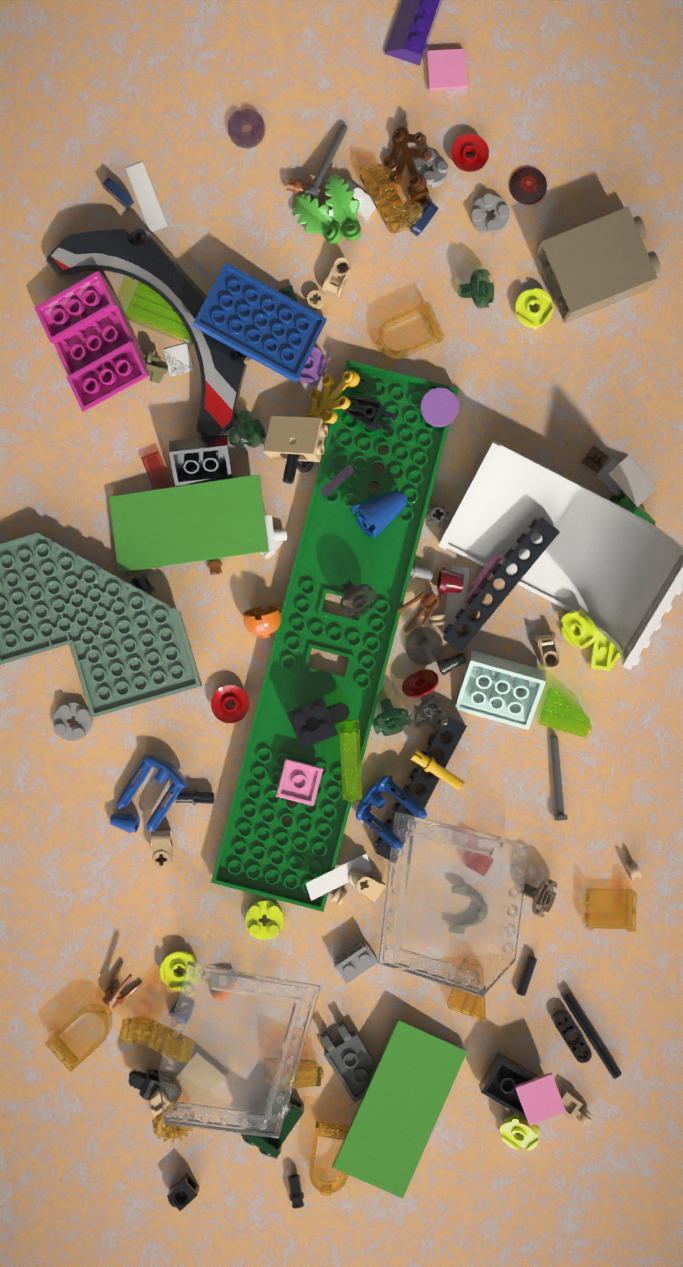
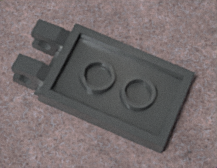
M341 1021L337 1024V1030L342 1038L333 1042L327 1031L320 1034L322 1043L326 1047L324 1048L325 1058L355 1103L363 1097L377 1063L358 1033L350 1032L345 1022Z

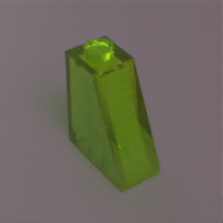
M548 688L538 725L586 738L592 729L591 719L556 689Z

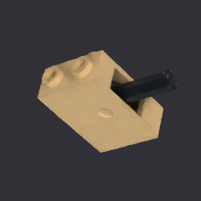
M271 416L263 451L270 459L287 460L282 479L284 483L292 484L294 482L298 461L320 462L321 455L324 453V440L328 435V427L321 418Z

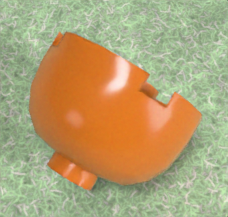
M268 605V609H261L262 606L246 610L243 614L245 627L250 633L260 635V638L271 637V633H274L281 623V610L277 605Z

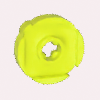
M542 289L526 290L519 295L515 303L514 314L524 326L537 329L546 324L553 314L552 299ZM534 304H537V309L539 311L531 312V308L529 307V305L533 306Z
M583 609L573 610L561 619V622H563L562 634L572 646L577 645L581 646L579 648H586L595 641L596 636L599 634L598 628Z
M259 900L247 911L245 917L246 927L250 935L258 939L267 940L276 937L283 927V911L271 900ZM263 915L270 919V922H267L266 925L259 921V918H262Z
M186 951L170 953L165 957L160 967L161 980L174 991L187 990L195 983L199 975V964L195 956ZM178 966L185 970L181 976L178 975V972L174 971Z
M515 1113L513 1116L507 1117L502 1121L500 1127L501 1138L514 1149L519 1150L520 1147L526 1148L525 1151L532 1150L537 1146L540 1128L534 1124L529 1125L526 1119Z

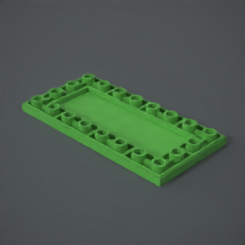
M259 474L109 497L119 573L270 552Z
M397 1019L332 1167L403 1198L467 1054V1050Z

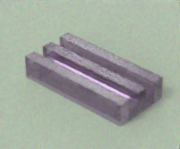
M350 465L344 468L320 490L322 496L327 498L354 474V469Z

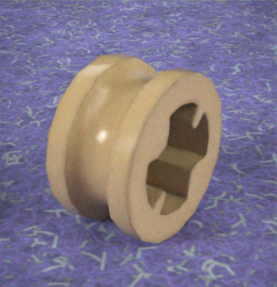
M318 290L309 292L307 295L308 306L314 310L320 309L324 304L323 294ZM313 296L321 299L317 301V304H313V301L310 302L314 298Z
M445 614L431 616L429 618L431 620L429 626L447 624L444 621Z
M635 861L631 865L625 864L631 881L635 877L641 878L639 867Z
M338 887L332 896L331 902L336 901L337 905L340 906L347 890H342L341 887Z

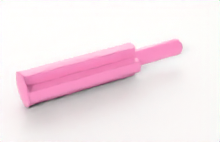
M494 553L472 583L474 587L464 599L465 604H468L467 601L473 593L476 594L478 590H481L479 588L481 583L486 578L489 580L492 577L493 573L491 571L498 563L501 564L504 559L499 554Z

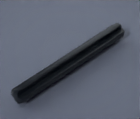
M567 993L563 996V1000L611 1076L614 1079L620 1077L622 1072L572 993Z

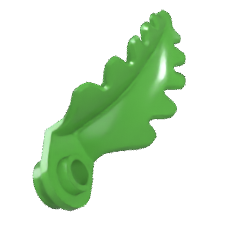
M332 174L330 179L327 180L329 184L325 185L326 189H329L325 191V195L331 197L325 200V203L332 207L328 211V216L339 223L343 236L348 241H355L361 236V227L357 219L360 202L357 199L352 200L355 193L354 190L346 191L349 183H344V178L339 179L340 176Z
M300 193L294 197L292 210L295 212L293 215L300 216L297 221L298 224H306L305 232L321 234L328 243L337 244L343 236V231L339 224L328 216V206L322 204L319 207L317 198H314L311 202L309 194L306 196L305 193Z

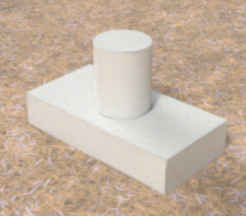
M348 180L349 186L346 191L354 190L355 193L352 200L357 199L360 202L357 213L367 220L378 207V202Z
M265 515L270 552L263 553L264 556H272L276 553L275 541H286L287 532L286 529L273 530L272 515Z

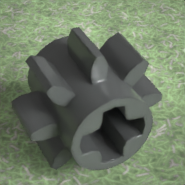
M435 503L433 510L431 508L427 509L430 515H427L425 518L431 520L430 526L435 523L440 528L441 522H448L445 516H448L450 512L444 511L445 505L440 508ZM436 511H438V514H442L439 520L433 517Z

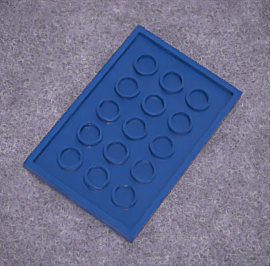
M225 262L192 326L296 383L327 319Z

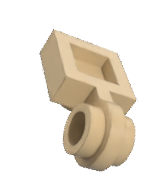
M565 1090L561 1096L566 1110L563 1114L571 1120L577 1114L576 1118L584 1125L587 1122L590 1123L592 1114L585 1108L579 1110L582 1102Z

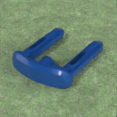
M147 754L142 756L143 761L119 797L117 808L122 810L129 805L148 773L155 766L159 769L154 777L158 782L164 784L166 779L170 777L169 779L173 783L147 822V830L152 832L158 828L181 790L187 788V781L172 764L159 757Z
M385 775L375 781L363 795L356 808V819L358 821L363 820L391 847L402 850L404 847L402 840L370 812L372 810L371 806L374 805L378 809L382 808L386 800L380 794L383 791H388L417 818H426L427 812L422 805L392 781L393 777L391 775ZM395 790H397L399 793H401V794L406 798V800H404L403 798H401V797L395 792ZM372 820L382 828V831L372 823Z

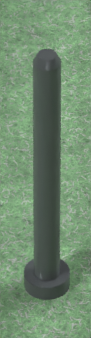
M345 124L341 125L312 185L308 186L305 190V194H309L311 199L317 198L319 195L318 188L348 130Z
M551 735L557 815H554V820H568V815L564 814L557 735Z

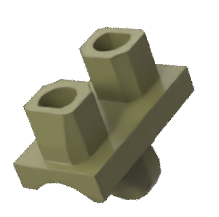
M150 349L149 354L143 353L144 359H147L145 361L147 370L151 371L150 381L161 383L164 374L168 372V367L153 363H160L161 357L155 356V350Z

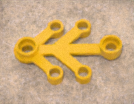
M353 370L345 371L342 375L343 381L332 393L335 378L326 374L322 379V384L325 385L323 398L322 392L316 388L310 392L309 397L313 401L310 413L306 417L321 418L324 423H335L338 416L332 410L339 408L347 409L350 405V400L345 396H341L337 401L335 400L347 386L350 388L357 386L360 380L359 374ZM322 398V403L319 407V401Z

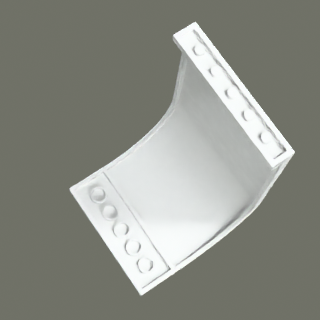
M493 440L438 546L443 549L448 548L483 567L486 566L494 553L499 554L504 559V562L506 560L504 555L510 548L515 549L518 545L516 541L522 533L527 534L531 528L528 526L534 518L539 519L542 516L557 528L560 533L518 582V585L569 612L580 609L585 610L599 632L608 638L618 649L623 667L631 670L633 665L636 666L642 656L640 653L643 648H647L651 643L652 637L650 636L653 631H657L663 622L662 616L665 612L668 613L674 603L672 601L673 598L683 590V545L631 511ZM540 533L532 534L531 541L533 543L541 542L542 535ZM522 548L518 552L521 558H527L530 554L527 548ZM510 563L506 566V571L511 574L515 573L517 566Z

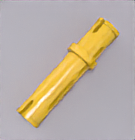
M418 749L412 753L414 755H411L410 760L422 766L424 771L431 772L457 791L462 788L461 784L464 785V780L436 763L434 758L427 757Z

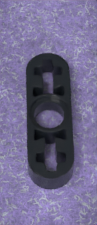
M564 1010L556 1011L552 1017L553 1023L578 1062H588L592 1057V1052L569 1014ZM559 1016L565 1018L567 1028H564L562 1023L559 1022ZM569 1032L577 1033L575 1041L567 1040ZM577 1045H580L583 1051H585L586 1055L584 1057L579 1055L580 1052L576 1047Z

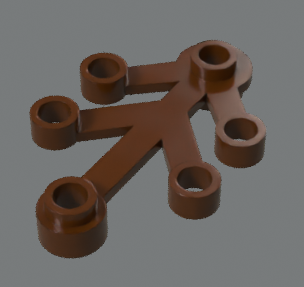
M399 127L393 133L392 142L394 146L391 154L385 158L384 166L389 169L395 168L397 164L396 159L401 149L402 153L396 170L390 173L389 180L394 184H399L402 180V173L406 164L411 176L409 179L410 186L415 191L420 192L426 187L427 180L424 176L418 174L413 157L428 161L432 157V151L427 147H423L421 150L409 148V142L415 143L418 146L424 145L426 136L421 132L409 134L408 129Z

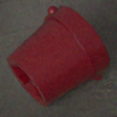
M445 567L441 568L437 581V593L440 595L444 593H461L464 575L448 571Z

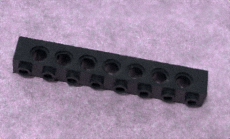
M542 516L539 519L534 518L528 526L531 528L529 532L520 535L516 541L518 545L515 549L510 548L504 555L506 560L502 565L498 563L491 571L493 576L489 580L486 578L481 583L479 593L477 595L472 594L467 601L469 605L466 609L461 608L455 615L457 620L453 625L449 623L442 631L445 633L443 639L460 653L560 533L557 528ZM540 533L542 535L541 542L533 543L531 541L532 534ZM527 548L530 551L527 558L519 557L518 552L520 549ZM513 563L517 566V571L512 574L508 573L506 566ZM496 579H502L505 585L499 589L493 583ZM490 594L493 599L490 603H484L481 600L482 595ZM471 609H478L480 616L472 618L469 615V611ZM465 624L468 630L465 633H461L458 631L457 626Z
M444 715V717L440 716L435 726L438 729L435 735H430L426 743L429 746L426 752L422 751V753L431 758L433 749H441L442 754L439 758L435 759V762L446 768L467 726ZM449 731L450 739L446 742L442 741L440 738L441 733ZM418 765L417 769L413 768L409 776L411 781L408 786L404 785L403 790L425 808L440 778L434 774L424 775L423 767ZM420 782L424 784V789L418 793L414 791V785ZM396 802L391 810L394 813L391 820L387 819L384 825L402 840L405 847L419 818L406 809L403 804ZM399 817L406 818L407 822L404 826L396 825V820ZM380 836L377 837L373 845L376 848V854L395 864L403 849H394Z

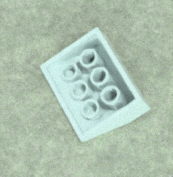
M471 650L454 709L528 730L546 682V671Z

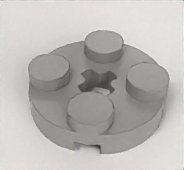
M431 150L432 157L430 160L424 161L421 158L415 157L413 160L418 174L426 178L427 185L435 188L446 180L448 163ZM430 168L432 169V172L430 170L425 171V169Z
M486 194L480 197L472 207V224L482 234L499 233L508 222L510 209L502 198ZM487 211H489V212H490V211L494 212L493 215H494L495 217H494V218L490 217L489 219L486 218V216H487V213H486V212H487Z
M77 702L67 703L60 706L55 712L53 718L54 731L65 740L76 741L91 731L93 718H91L90 712L83 704ZM72 716L78 721V724H74L73 727L68 722V719H71Z

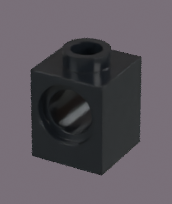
M186 1173L169 1189L168 1201L172 1207H176L181 1211L197 1197L200 1187ZM178 1191H184L186 1195L180 1196Z

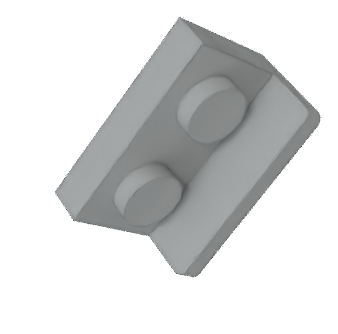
M366 941L362 944L358 942L351 948L352 951L346 955L342 953L335 959L334 968L338 970L346 983H349L379 962Z

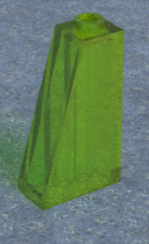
M139 282L126 312L128 320L192 346L191 337L173 308L159 294Z
M345 720L340 722L342 800L355 802L362 799L359 720Z

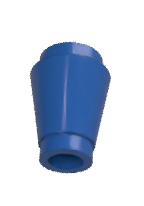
M112 814L110 817V825L128 833L137 832L139 828L140 818L136 817L135 814Z

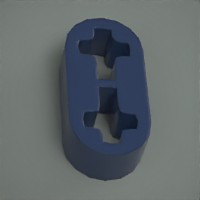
M107 177L101 183L103 188L123 207L129 209L134 203L133 199L111 178Z
M431 201L418 216L409 231L417 237L427 226L439 207Z

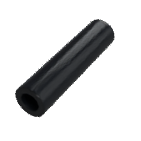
M532 956L527 958L516 991L521 996L526 995L537 958Z

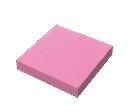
M465 49L427 51L429 91L467 89Z
M286 758L276 797L314 806L323 767Z
M551 1072L515 1085L529 1125L566 1112Z

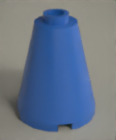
M394 490L353 505L352 513L357 514L356 522L365 535L368 537L372 535L371 539H374L406 507L407 497L402 491Z

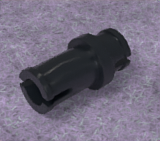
M290 1175L287 1177L290 1188L289 1200L292 1201V1208H301L304 1206V1192L301 1190L300 1175Z

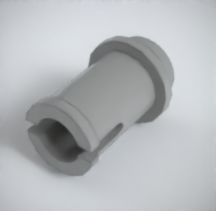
M415 563L410 576L413 579L418 577L431 581L434 569L417 566Z

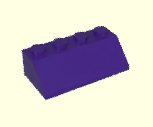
M402 0L384 54L420 66L442 0Z

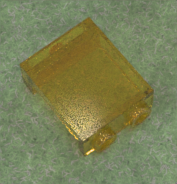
M586 888V894L584 893L583 904L586 905V913H583V924L588 930H593V928L626 929L628 932H636L637 893L634 890Z

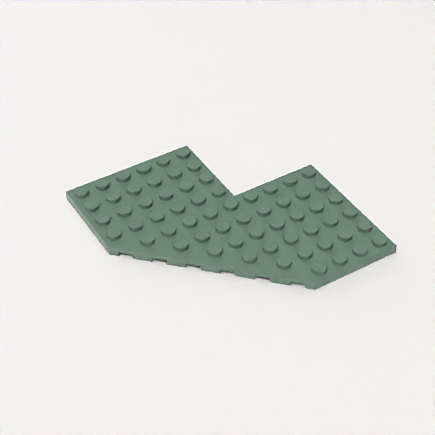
M34 533L0 544V665L70 644L91 718L202 686L181 611L41 533Z

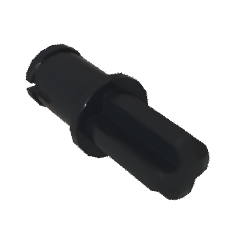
M197 790L193 792L181 791L176 798V803H193V805H196V803L213 804L215 801L213 792H197Z

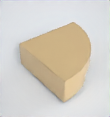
M159 1088L154 1091L150 1099V1109L153 1117H156L170 1106L169 1101Z

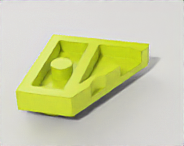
M599 632L593 642L589 668L610 671L617 658L620 657V653L615 645Z

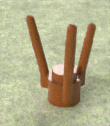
M430 590L427 593L422 591L417 597L397 609L400 612L421 599L419 604L422 609L405 629V633L409 632L427 610L428 613L421 624L425 626L434 609L439 605L438 602L440 600L435 593Z
M123 961L119 962L109 986L104 991L106 995L103 997V1002L111 1008H115L118 1003L122 1004L129 995L142 985V982L137 983L123 995V988L132 978V974H129L119 988L114 987L112 989Z

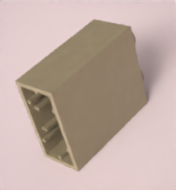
M629 207L541 242L536 256L564 323L646 291L657 280L656 274H659L661 271L659 259L654 251L647 253L642 241L646 237L645 225L640 216L632 217Z

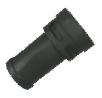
M462 652L451 658L437 661L438 668L443 676L451 672L452 669L467 663Z

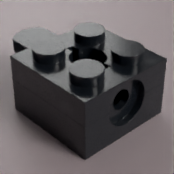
M324 698L291 710L287 712V715L302 750L338 735L335 724L347 720L350 712L344 703H337L327 707Z

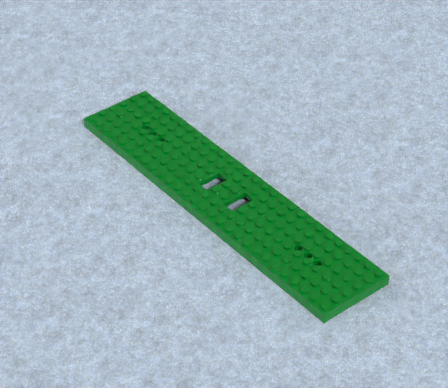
M350 360L346 361L344 372L353 370L359 374L360 380L354 388L347 386L337 400L341 396H345L347 398L361 397L380 401L384 409L395 414L397 418L395 421L383 418L382 422L392 427L390 432L380 428L372 432L351 419L342 408L334 409L333 411L338 417L336 422L330 424L324 453L321 457L281 611V623L276 630L211 883L322 912H324L328 893L311 901L306 883L334 870L401 614V611L398 612L397 609L404 602L449 425L434 427L428 424L421 414V401L426 393L435 388H446L453 392L456 397L459 389ZM350 404L348 408L355 409L356 406ZM379 446H387L389 452L386 455L379 454ZM377 463L382 464L384 471L379 474L375 473L373 466ZM371 482H376L379 485V490L371 492L368 489V485ZM394 490L402 491L407 497L406 507L376 538L371 539L372 535L369 537L365 535L356 522L358 516L356 513H352V506ZM326 593L363 602L359 621L323 612ZM312 648L349 658L345 676L307 667ZM321 698H324L327 707L337 703L347 705L350 712L347 720L335 724L338 735L301 750L287 712ZM286 758L323 767L314 806L298 802L295 807H290L287 805V799L276 797ZM285 815H289L293 819L292 824L289 826L282 823V817Z

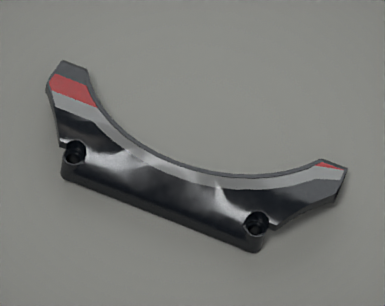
M138 228L131 234L125 229L102 230L70 234L64 238L46 259V262L59 276L93 270L123 274L151 288L173 308L191 337L200 366L202 395L196 427L197 432L202 437L224 435L236 423L239 395L247 368L244 361H249L251 358L246 355L242 357L239 351L192 326L207 295L157 239L146 230ZM144 234L145 240L143 243H141L140 237Z

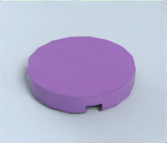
M314 346L298 379L299 382L313 383L324 375L326 358L318 347Z
M435 388L425 394L421 401L420 410L428 424L434 427H444L455 420L459 412V403L453 392L446 388Z

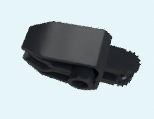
M348 397L350 404L356 406L355 409H343L351 419L372 432L377 431L379 428L388 432L391 431L392 427L383 423L382 420L385 417L395 421L397 416L386 411L380 401L361 397Z
M134 1069L129 1073L128 1082L130 1086L138 1089L139 1095L145 1100H150L157 1088H159L170 1104L177 1103L181 1095V1088L173 1083L174 1079L163 1075L158 1070L147 1069L146 1073Z

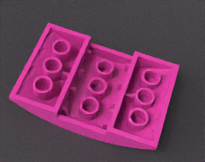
M100 271L93 273L34 308L50 343L54 344L67 371L68 376L66 378L82 412L93 408L149 377L142 350L131 324Z

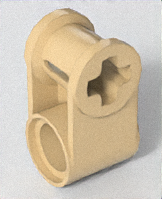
M341 257L336 259L322 288L324 291L328 290L337 294L339 298L343 294L351 274V264L347 258ZM340 265H345L348 269L345 272H340L337 268Z
M551 631L550 634L540 636L535 634V644L541 666L546 669L556 667L560 662L555 632ZM547 655L553 656V665L546 663L545 658Z
M171 830L151 832L152 861L157 868H165L172 861L173 839ZM162 854L163 857L167 858L164 863H162V860H158V857Z
M361 869L352 870L348 876L349 882L360 893L373 901L377 900L386 886L380 879L373 875L371 876Z

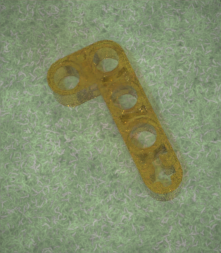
M374 163L361 167L359 172L360 179L389 232L398 233L409 230L422 217L423 209L420 203L411 202L403 204L382 164Z
M147 1017L123 1019L118 1040L122 1043H142L181 1063L190 1062L195 1042L193 1039Z

